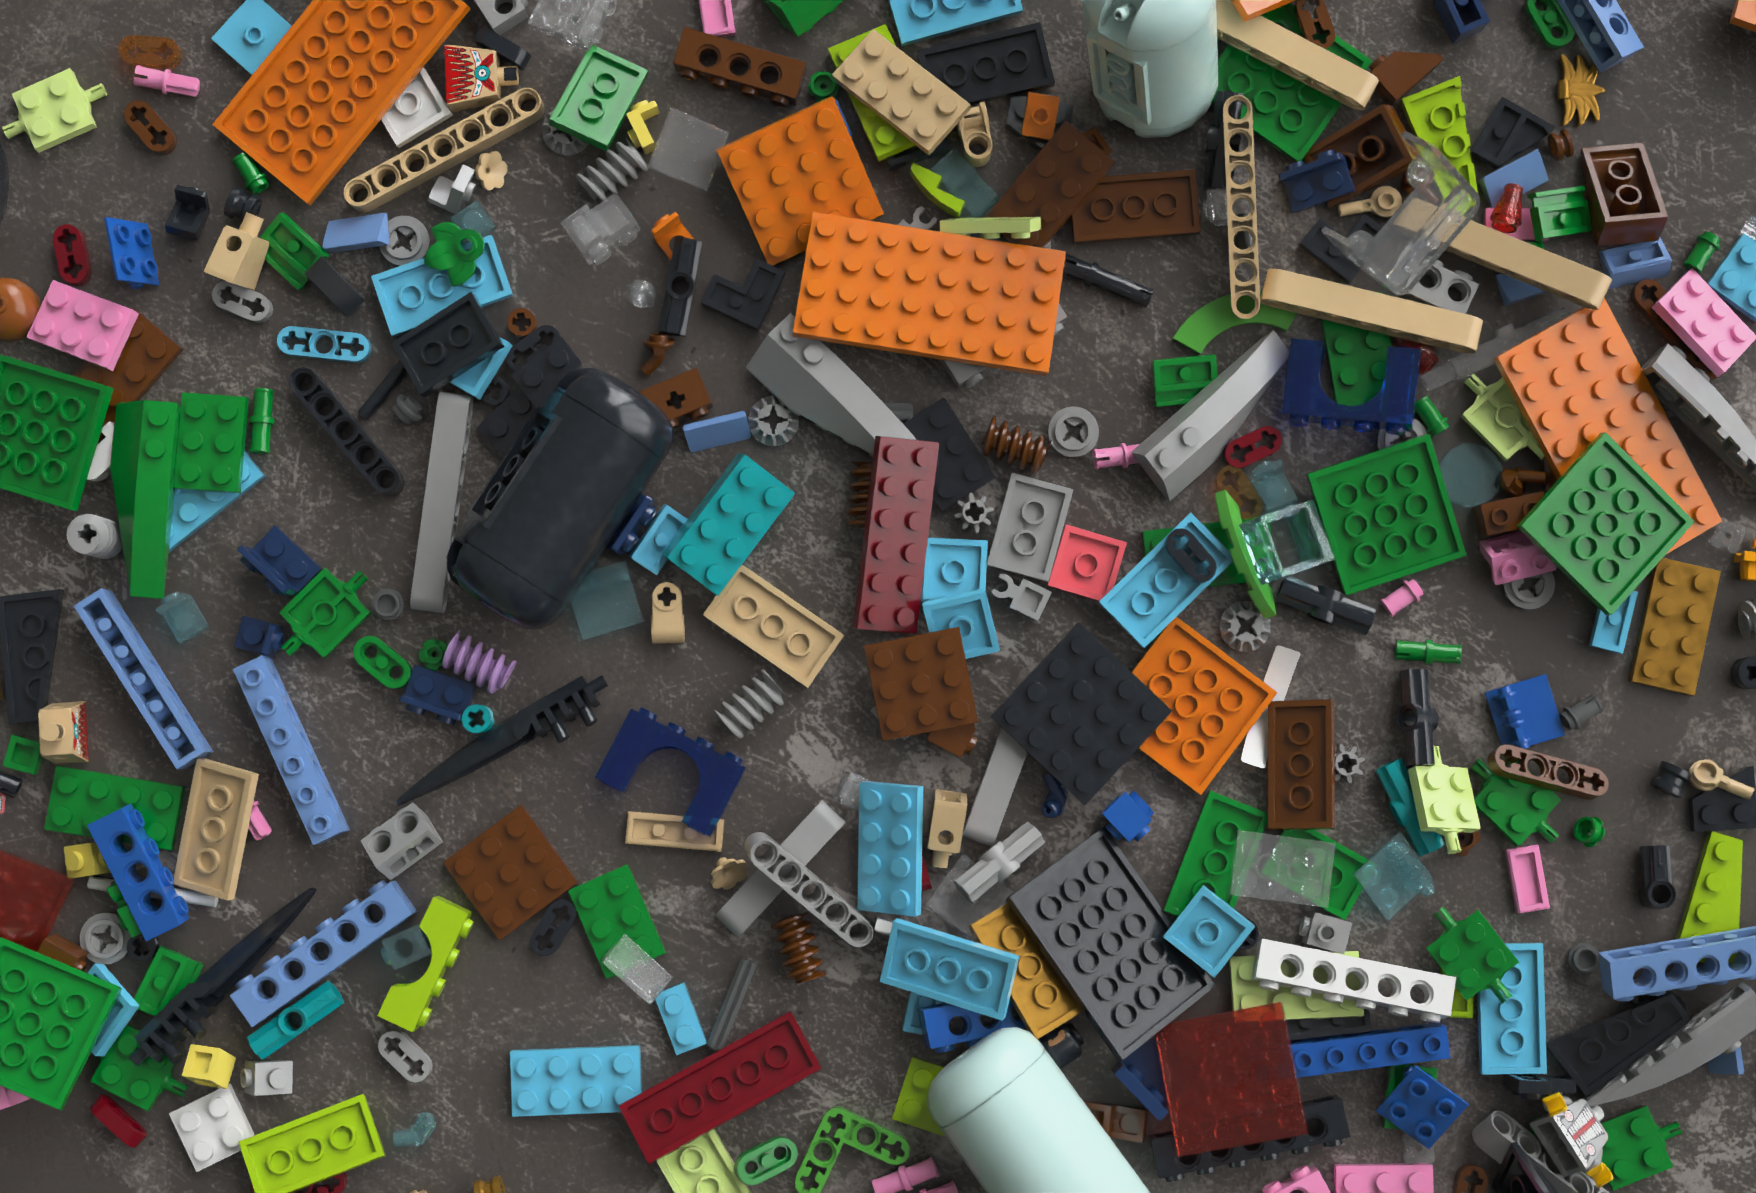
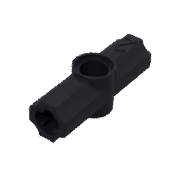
M1217 91L1213 123L1210 124L1206 148L1208 160L1204 187L1226 189L1223 107L1228 98L1234 95L1244 96V93ZM1235 102L1228 108V113L1233 119H1241L1243 103ZM1240 134L1234 135L1229 142L1231 149L1235 152H1239ZM1235 169L1231 172L1232 181L1234 178Z
M675 237L658 332L686 337L703 244L701 241L685 237ZM678 279H684L690 285L689 290L683 295H677L672 291V284Z
M1287 575L1284 576L1275 600L1280 604L1307 613V616L1329 625L1337 624L1363 635H1367L1371 628L1376 609L1371 606L1345 598V595L1339 591L1321 585L1316 587Z
M1421 668L1402 670L1399 673L1402 705L1397 709L1395 721L1398 728L1404 731L1406 768H1412L1415 765L1434 766L1433 732L1437 728L1439 717L1435 708L1430 706L1428 670Z

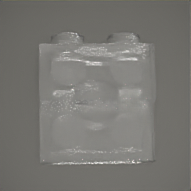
M539 0L528 24L534 30L559 37L564 44L589 51L593 43L597 44L601 40L603 35L602 24L607 16L614 14L617 2L616 0Z

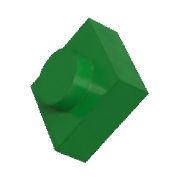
M11 735L2 766L37 775L42 760L40 742L18 735Z

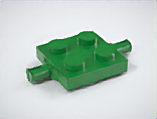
M324 568L279 612L291 625L295 633L281 648L289 656H292L305 643L312 646L323 658H327L372 614L360 602L355 593L369 578L362 571L358 570L345 583L338 580L327 568Z
M1480 758L1471 765L1470 769L1484 780L1480 790L1474 796L1476 809L1515 847L1520 846L1531 833L1536 831L1549 844L1556 840L1555 838L1559 834L1546 823L1549 813L1561 801L1552 790L1500 777L1494 774ZM1505 762V766L1511 764V762ZM1528 768L1529 772H1530L1532 775L1536 776V775Z
M1444 906L1439 911L1446 918V921L1436 911L1433 916L1436 917L1445 930L1440 938L1426 949L1447 976L1456 977L1455 987L1467 1001L1479 991L1489 988L1501 1004L1506 999L1499 989L1507 999H1510L1513 995H1511L1500 980L1519 961L1479 909L1466 919L1456 922Z
M127 1024L106 1055L100 1057L99 1066L90 1082L146 1111L152 1109L158 1096L165 1090L183 1098L186 1094L183 1091H187L189 1086L172 1078L176 1063L172 1064L164 1054L162 1055L164 1060L161 1063L148 1056L139 1066H136L129 1059L140 1047L134 1038L140 1030Z
M1643 1105L1600 1122L1608 1134V1140L1602 1147L1601 1162L1609 1168L1614 1178L1608 1183L1610 1190H1617L1673 1167L1666 1151L1665 1140L1683 1134L1682 1129H1679L1680 1125L1677 1121L1659 1128L1654 1122L1648 1106Z

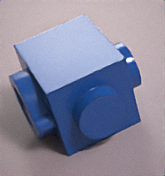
M1122 791L1100 814L1109 823L1105 828L1117 841L1123 838L1127 842H1130L1132 839L1138 842L1150 831L1148 824L1152 821L1150 817L1154 812L1135 791H1132L1129 795L1127 792Z

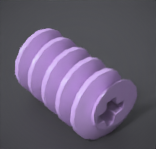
M459 630L445 651L443 667L448 669L454 665V673L456 675H460L466 670L465 679L467 681H471L477 676L476 686L483 687L488 683L487 690L493 694L505 685L517 661L513 660L505 666L504 654L494 660L493 648H490L483 654V643L479 642L474 647H471L472 637L468 635L463 641H460L461 631Z

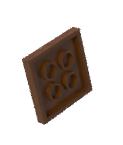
M959 627L864 646L883 741L978 722Z
M523 805L518 806L443 862L499 940H502L579 882Z

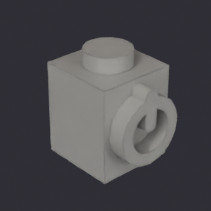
M1309 911L1308 917L1304 916L1300 924L1299 935L1303 936L1301 942L1345 954L1352 923Z

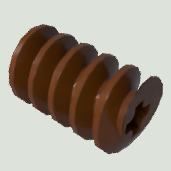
M993 415L981 445H984L985 456H988L994 449L996 450L995 459L997 461L1006 454L1007 465L1011 466L1019 459V470L1023 471L1028 464H1031V475H1035L1042 467L1052 440L1046 446H1044L1043 435H1039L1035 441H1032L1031 430H1028L1021 437L1019 425H1016L1009 432L1008 421L1006 420L997 427L996 416Z
M851 461L852 464L860 467V469L850 472V476L859 481L849 484V488L858 494L848 497V501L856 505V507L847 510V514L854 517L855 520L846 522V526L865 528L872 462Z
M809 912L780 919L771 925L772 929L782 930V933L774 938L775 942L785 943V946L778 950V954L789 956L787 960L781 963L782 967L792 968V971L785 975V979L795 980L796 983L826 975V972L823 970H815L823 961L822 958L812 957V955L819 951V946L808 944L816 938L815 933L805 932V930L812 926V921L802 920Z

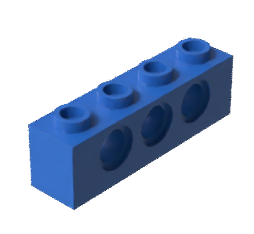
M129 804L88 824L87 827L144 939L148 941L190 919L187 914L189 909L184 898L177 895L172 885L174 884V878L167 867H163L158 857L159 849L156 842L152 838H148L143 828L145 825L143 816L137 809L133 808L132 804ZM122 834L131 838L133 844L131 849H127L122 845ZM137 863L144 865L147 869L146 878H142L136 873ZM151 892L157 893L161 897V907H157L151 902Z
M1009 1000L1006 1017L1002 1021L994 1018L992 1024L984 1027L980 1022L981 1014L945 1002L917 1008L924 1045L929 1049H935V1053L954 1050L953 1044L965 1041L966 1046H973L982 1038L1001 1028L1018 1027L1022 1029L1026 1027L1021 1018L1015 1020L1012 1017L1011 1010L1013 1004L1011 1000ZM960 1016L963 1021V1027L960 1032L952 1034L949 1030V1022L953 1017Z

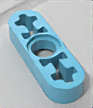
M288 326L283 328L277 337L279 349L291 357L359 364L368 360L372 353L371 343L359 333ZM295 334L298 339L309 341L310 352H306L308 347L301 344H295L294 349L291 350V347L285 341L286 339H291L292 335ZM328 336L333 341L331 351L325 354L319 353L316 349L318 339ZM339 338H343L341 343L350 346L354 345L356 340H359V344L364 347V350L358 351L357 356H354L350 350L341 349L342 355L339 356Z

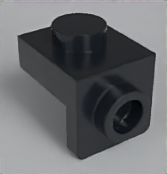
M177 185L174 190L176 202L165 223L166 233L197 241L210 213L208 195L206 192L195 187Z

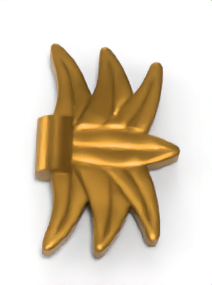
M1561 54L1559 60L1562 66V80L1557 81V98L1563 104L1561 127H1564L1571 120L1574 112H1576L1578 127L1585 122L1589 113L1594 122L1599 121L1600 113L1595 96L1603 93L1605 89L1594 85L1598 73L1597 66L1592 61L1588 70L1586 62L1578 54L1575 57L1574 70L1570 60L1564 54Z

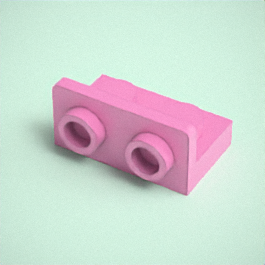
M1522 531L1479 541L1480 552L1491 566L1492 580L1495 585L1556 570V565Z

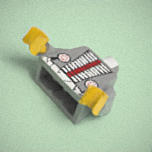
M1559 1092L1543 1098V1107L1549 1113L1532 1121L1530 1125L1563 1177L1585 1171L1588 1177L1596 1182L1598 1188L1612 1181L1614 1178L1611 1171L1601 1162L1602 1147L1608 1140V1134L1600 1123L1604 1118V1112L1600 1106H1590L1584 1099L1573 1102L1569 1097L1562 1096Z

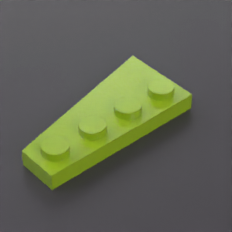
M1460 76L1402 98L1399 101L1425 165L1432 177V182L1441 199L1444 210L1454 214L1479 204L1474 164L1471 161L1469 148L1471 146L1470 137L1467 134L1465 122L1466 111L1460 88L1462 85Z
M1708 831L1676 939L1739 929L1743 840L1718 832ZM1737 952L1729 957L1728 963L1736 958ZM1702 958L1699 962L1704 963L1705 958Z

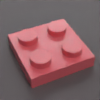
M1066 524L1047 586L1099 602L1115 586L1127 542Z

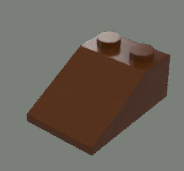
M1386 104L1379 106L1315 144L1304 156L1306 164L1315 161L1317 154L1328 150H1334V153L1339 152L1345 156L1356 192L1328 201L1327 204L1331 209L1397 177L1422 162L1394 107Z
M1644 143L1582 148L1580 153L1586 189L1585 195L1588 201L1592 233L1596 246L1659 241L1668 219V214Z

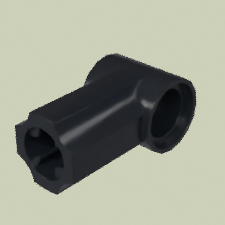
M1670 845L1640 846L1642 886L1639 889L1640 902L1649 909L1669 908L1674 904L1677 896L1676 889L1672 884ZM1655 886L1660 887L1663 891V899L1660 903L1655 902L1652 898V890Z

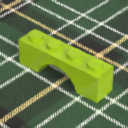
M440 896L432 898L419 926L428 937L431 945L432 957L429 968L416 982L392 985L377 1015L378 1017L410 1032H414L419 1026L425 1027L432 1013V1009L428 1008L433 996L438 998L445 986L446 980L442 979L447 967L452 968L459 956L460 951L456 949L461 937L466 939L474 923V921L470 920L472 911Z

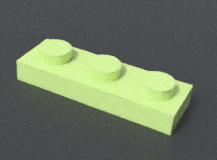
M1041 217L949 218L940 221V232L970 236V233H981V238L983 239L1000 238V233H1011V238L1014 239L1030 238L1031 232L1041 230Z

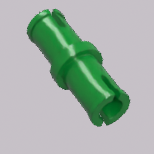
M255 388L253 389V415L249 417V424L252 425L249 452L265 455L270 454L271 427L275 425V418H272L274 390Z
M1426 639L1425 642L1400 640L1395 642V646H1397L1394 651L1395 660L1423 661L1424 665H1431L1432 662L1461 664V659H1459V657L1462 658L1461 644L1433 643V640Z

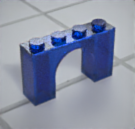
M1291 338L1282 408L1283 418L1289 421L1290 425L1305 427L1308 426V423H1319L1322 428L1333 430L1340 429V425L1352 426L1353 430L1358 432H1372L1373 428L1385 429L1386 433L1391 435H1405V431L1413 432L1421 366V349L1388 346L1384 382L1378 394L1362 405L1345 406L1332 401L1321 387L1325 354L1324 342Z
M641 707L639 711L631 708L595 778L626 794L640 765L650 754L662 749H676L686 753L694 760L699 769L700 784L681 822L685 826L711 838L746 771V767L741 765L743 759L726 751L724 756L713 751L715 745L701 737H697L696 741L684 736L686 730L674 723L669 722L665 726L657 722L658 716Z

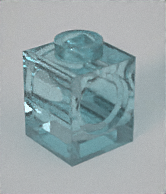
M420 924L382 940L384 946L381 948L382 957L388 966L392 965L394 970L432 954L429 939L419 927ZM402 939H407L412 943L413 952L409 957L403 956L398 950V944Z

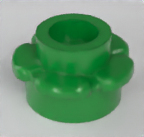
M816 72L811 76V82L808 83L809 94L814 96L816 101L819 102L831 96L835 97L839 90V86L833 81L832 73ZM822 84H825L826 88L821 89L820 86Z
M435 639L425 641L423 648L419 651L420 662L424 663L429 670H438L441 666L443 667L442 663L448 647L447 643L442 640L436 641ZM436 651L437 657H432V652Z
M1586 816L1580 818L1574 826L1575 837L1585 847L1596 846L1605 835V829L1602 827L1603 821L1598 817L1591 818Z

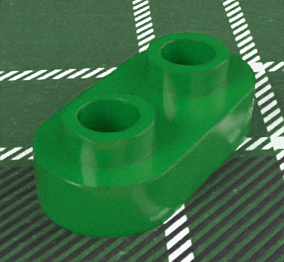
M1525 0V12L1544 45L1551 49L1565 47L1572 40L1575 30L1558 1ZM1535 3H1542L1545 7V10L1539 11L1536 8ZM1551 30H1558L1560 38H1554L1551 35Z
M366 636L357 641L353 654L360 666L386 687L399 689L408 684L412 667L406 659L377 637ZM373 646L377 650V655L370 659L367 656V650ZM394 667H399L402 671L401 676L397 679H394L391 675Z
M775 1136L741 1153L734 1164L735 1174L745 1184H760L791 1168L797 1160V1147L790 1139L783 1136ZM778 1147H782V1155L778 1158H775V1149ZM753 1161L754 1169L751 1172H746V1164Z

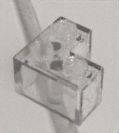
M617 193L611 195L592 210H590L587 204L560 222L567 236L589 266L594 262L598 265L607 260L612 255V249L619 244L622 246L628 245L637 238V232L641 230L638 222Z

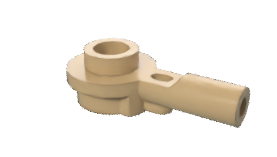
M1382 186L1377 188L1369 199L1338 204V213L1342 217L1371 211L1373 215L1389 218L1400 210L1402 197L1395 188Z
M1699 760L1690 767L1689 773L1692 776L1689 781L1699 790L1710 791L1718 787L1747 800H1750L1754 788L1723 775V769L1719 768L1711 760Z

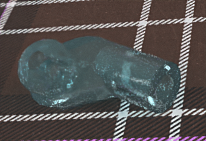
M422 1112L417 1116V1121L411 1129L395 1130L393 1132L394 1146H413L426 1143L436 1129L437 1121L435 1116L430 1112Z

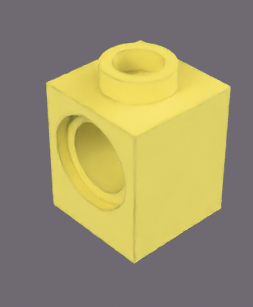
M191 1044L182 1076L197 1085L228 1089L236 1057L220 1048Z

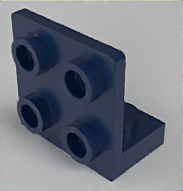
M643 494L640 495L607 545V548L623 557L625 552L628 554L632 552L640 540L637 536L643 526L648 528L658 513L655 509L657 503L651 497Z
M275 525L253 549L244 545H240L237 548V551L243 555L240 561L252 572H258L260 575L263 574L266 577L263 581L264 584L275 594L278 595L280 593L284 597L286 595L295 597L323 570Z
M1162 1030L1111 1069L1114 1075L1159 1121L1169 1113L1166 1107L1201 1074V1070Z

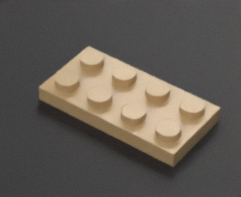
M874 29L832 74L833 81L928 155L936 149L971 109L970 104Z
M744 565L740 566L718 596H715L703 614L710 621L807 688L812 684L845 636Z
M206 758L196 759L174 873L175 885L227 901L235 899L259 776L258 773Z

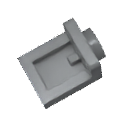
M462 165L455 181L439 176L429 194L428 202L457 214L463 200L469 202L476 184L471 182L475 170Z
M245 1060V1068L240 1073V1082L244 1092L253 1096L292 1094L293 1061Z

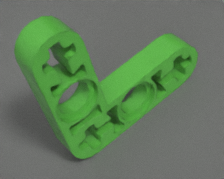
M839 1106L831 1107L823 1115L798 1169L795 1187L799 1193H820L843 1143L886 1163L900 1165L909 1157V1142L901 1134ZM839 1113L843 1115L842 1121L846 1125L845 1127L839 1126L836 1129L834 1137L840 1138L839 1142L836 1143L830 1137L821 1136L820 1134L822 1130L827 1134L829 1133L831 1122L828 1118L830 1116L836 1117ZM866 1126L872 1128L876 1135L875 1140L867 1145L860 1143L857 1139L859 1129ZM881 1133L888 1135L885 1137L884 1142L890 1145H894L896 1141L901 1142V1149L904 1151L903 1155L896 1154L895 1158L890 1156V1150L882 1145L880 1152L874 1150L880 1142ZM828 1143L833 1151L832 1156L827 1160L816 1158L814 1148L817 1144ZM808 1160L816 1166L825 1167L824 1173L818 1169L815 1175V1181L819 1183L817 1187L811 1185L809 1189H805L804 1181L800 1178L802 1176L808 1177L813 1166L806 1165Z

